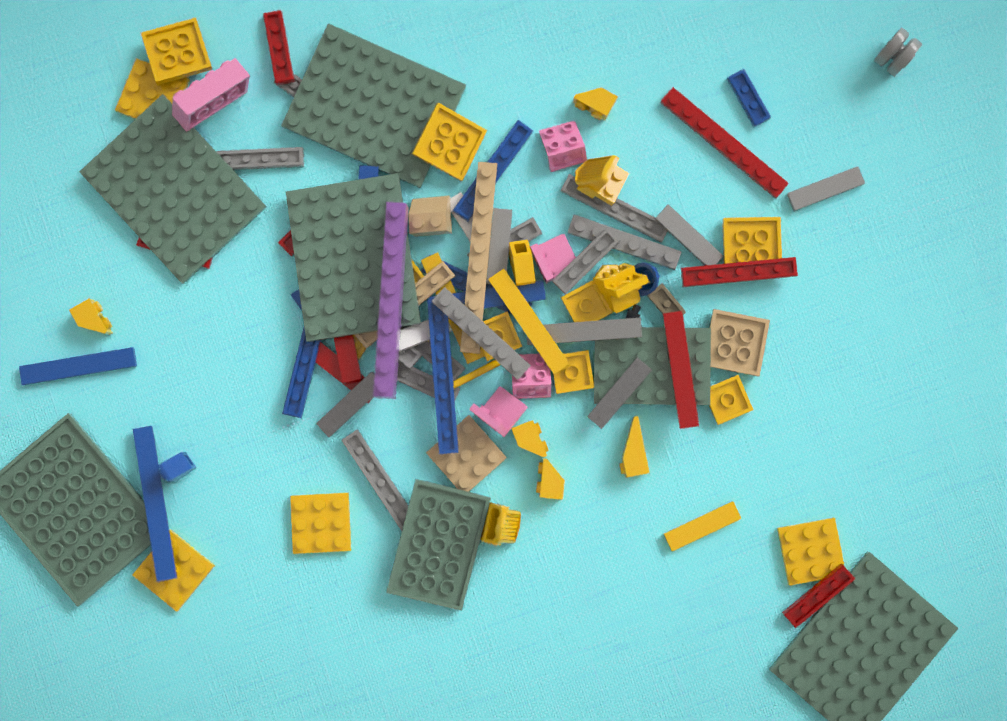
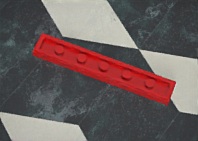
M796 257L681 268L682 288L798 276Z
M683 312L663 313L679 429L698 427L699 420Z

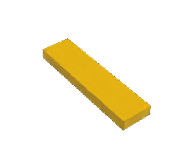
M731 501L663 534L673 552L742 518L734 501Z

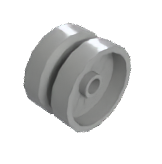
M902 27L874 59L880 66L885 65L892 59V62L887 67V71L894 77L902 68L909 64L916 55L915 53L922 46V43L916 38H912L904 45L903 43L909 37V32Z

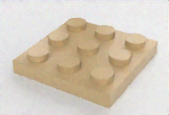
M713 309L709 328H711V367L759 377L770 320Z
M470 415L457 425L459 453L439 454L438 442L426 452L457 489L468 492L507 458Z

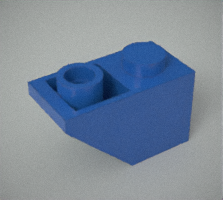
M181 452L158 465L160 476L168 482L178 481L196 469V466L186 452Z

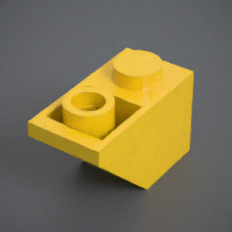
M601 87L575 94L573 103L579 110H587L592 113L591 115L594 118L606 121L618 96Z
M528 240L509 242V261L516 286L534 284V265Z
M89 298L69 309L79 327L108 335L113 333L110 329L112 324L107 317L104 318L101 313L103 308L98 301Z
M531 420L511 428L518 447L541 457L547 456L546 452L549 449L545 440L541 441L539 434L542 431L538 422L534 423Z
M543 459V462H539L538 466L541 482L537 481L536 493H539L540 498L563 500L565 480L548 459Z

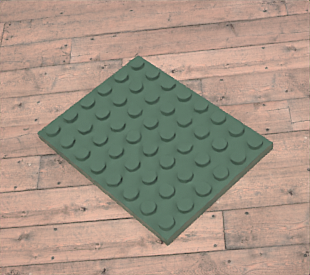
M328 23L281 126L366 165L377 166L384 173L389 175L398 173L400 180L421 188L431 165L412 155V152L436 103H440L455 112L465 91L466 84Z
M164 94L79 171L182 284H185L209 259L213 258L267 208L261 199L194 127L187 132L172 115V103Z
M399 174L286 191L306 341L312 342L378 331L387 202L403 203ZM408 231L401 327L421 324Z
M67 413L0 470V515L77 607L81 606L151 545L143 498L71 413Z
M867 551L850 571L855 580L813 615L769 668L771 672L828 721H882L959 629L872 553Z

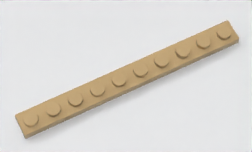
M478 162L465 306L482 321L497 163ZM462 330L460 352L480 354V346Z

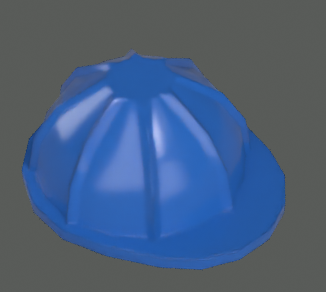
M644 262L638 263L634 266L636 273L647 275L649 283L643 285L638 290L639 295L642 297L656 290L660 275L656 267Z

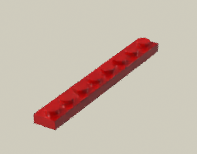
M674 87L660 101L663 106L775 199L789 184Z

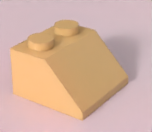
M450 196L412 199L408 214L409 234L414 237L452 234Z

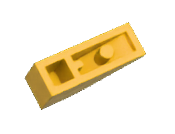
M638 416L632 417L621 458L622 463H619L620 472L625 474L626 478L650 473Z

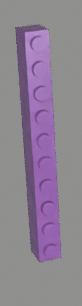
M387 202L373 395V397L378 399H396L409 210L406 203Z

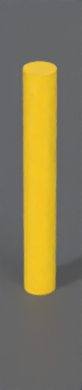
M493 360L454 380V389L500 366V364Z

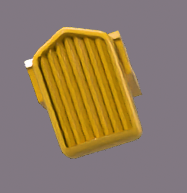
M616 155L586 160L575 170V183L578 185L577 190L592 199L596 196L612 206L629 173L617 166L620 158Z
M626 263L602 265L593 278L614 313H619L639 303L640 295L638 290L643 285L649 283L647 275L636 273L634 265Z
M490 502L480 540L493 545L515 543L520 529V511L510 510L508 506Z

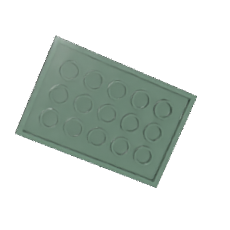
M642 327V338L595 341L594 404H598L635 359L639 358L652 371L624 404L676 405L665 327ZM685 328L696 405H710L711 328Z
M415 478L386 593L462 611L491 497Z

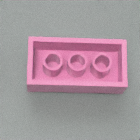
M236 58L231 61H225L217 70L209 71L200 81L195 80L190 84L189 88L174 94L172 115L186 132L246 94L250 75Z

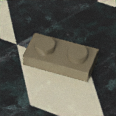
M663 283L655 291L647 295L662 315L663 313L682 311L683 315L686 313Z

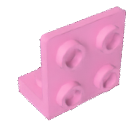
M575 121L539 130L551 172L578 165L587 160L585 145Z
M561 234L540 245L536 243L530 246L532 256L546 284L551 282L576 258L565 234Z
M519 354L531 366L518 380L512 376L513 396L517 399L550 398L551 373L540 354Z
M500 386L484 406L481 405L479 408L473 403L469 410L505 437L528 407Z

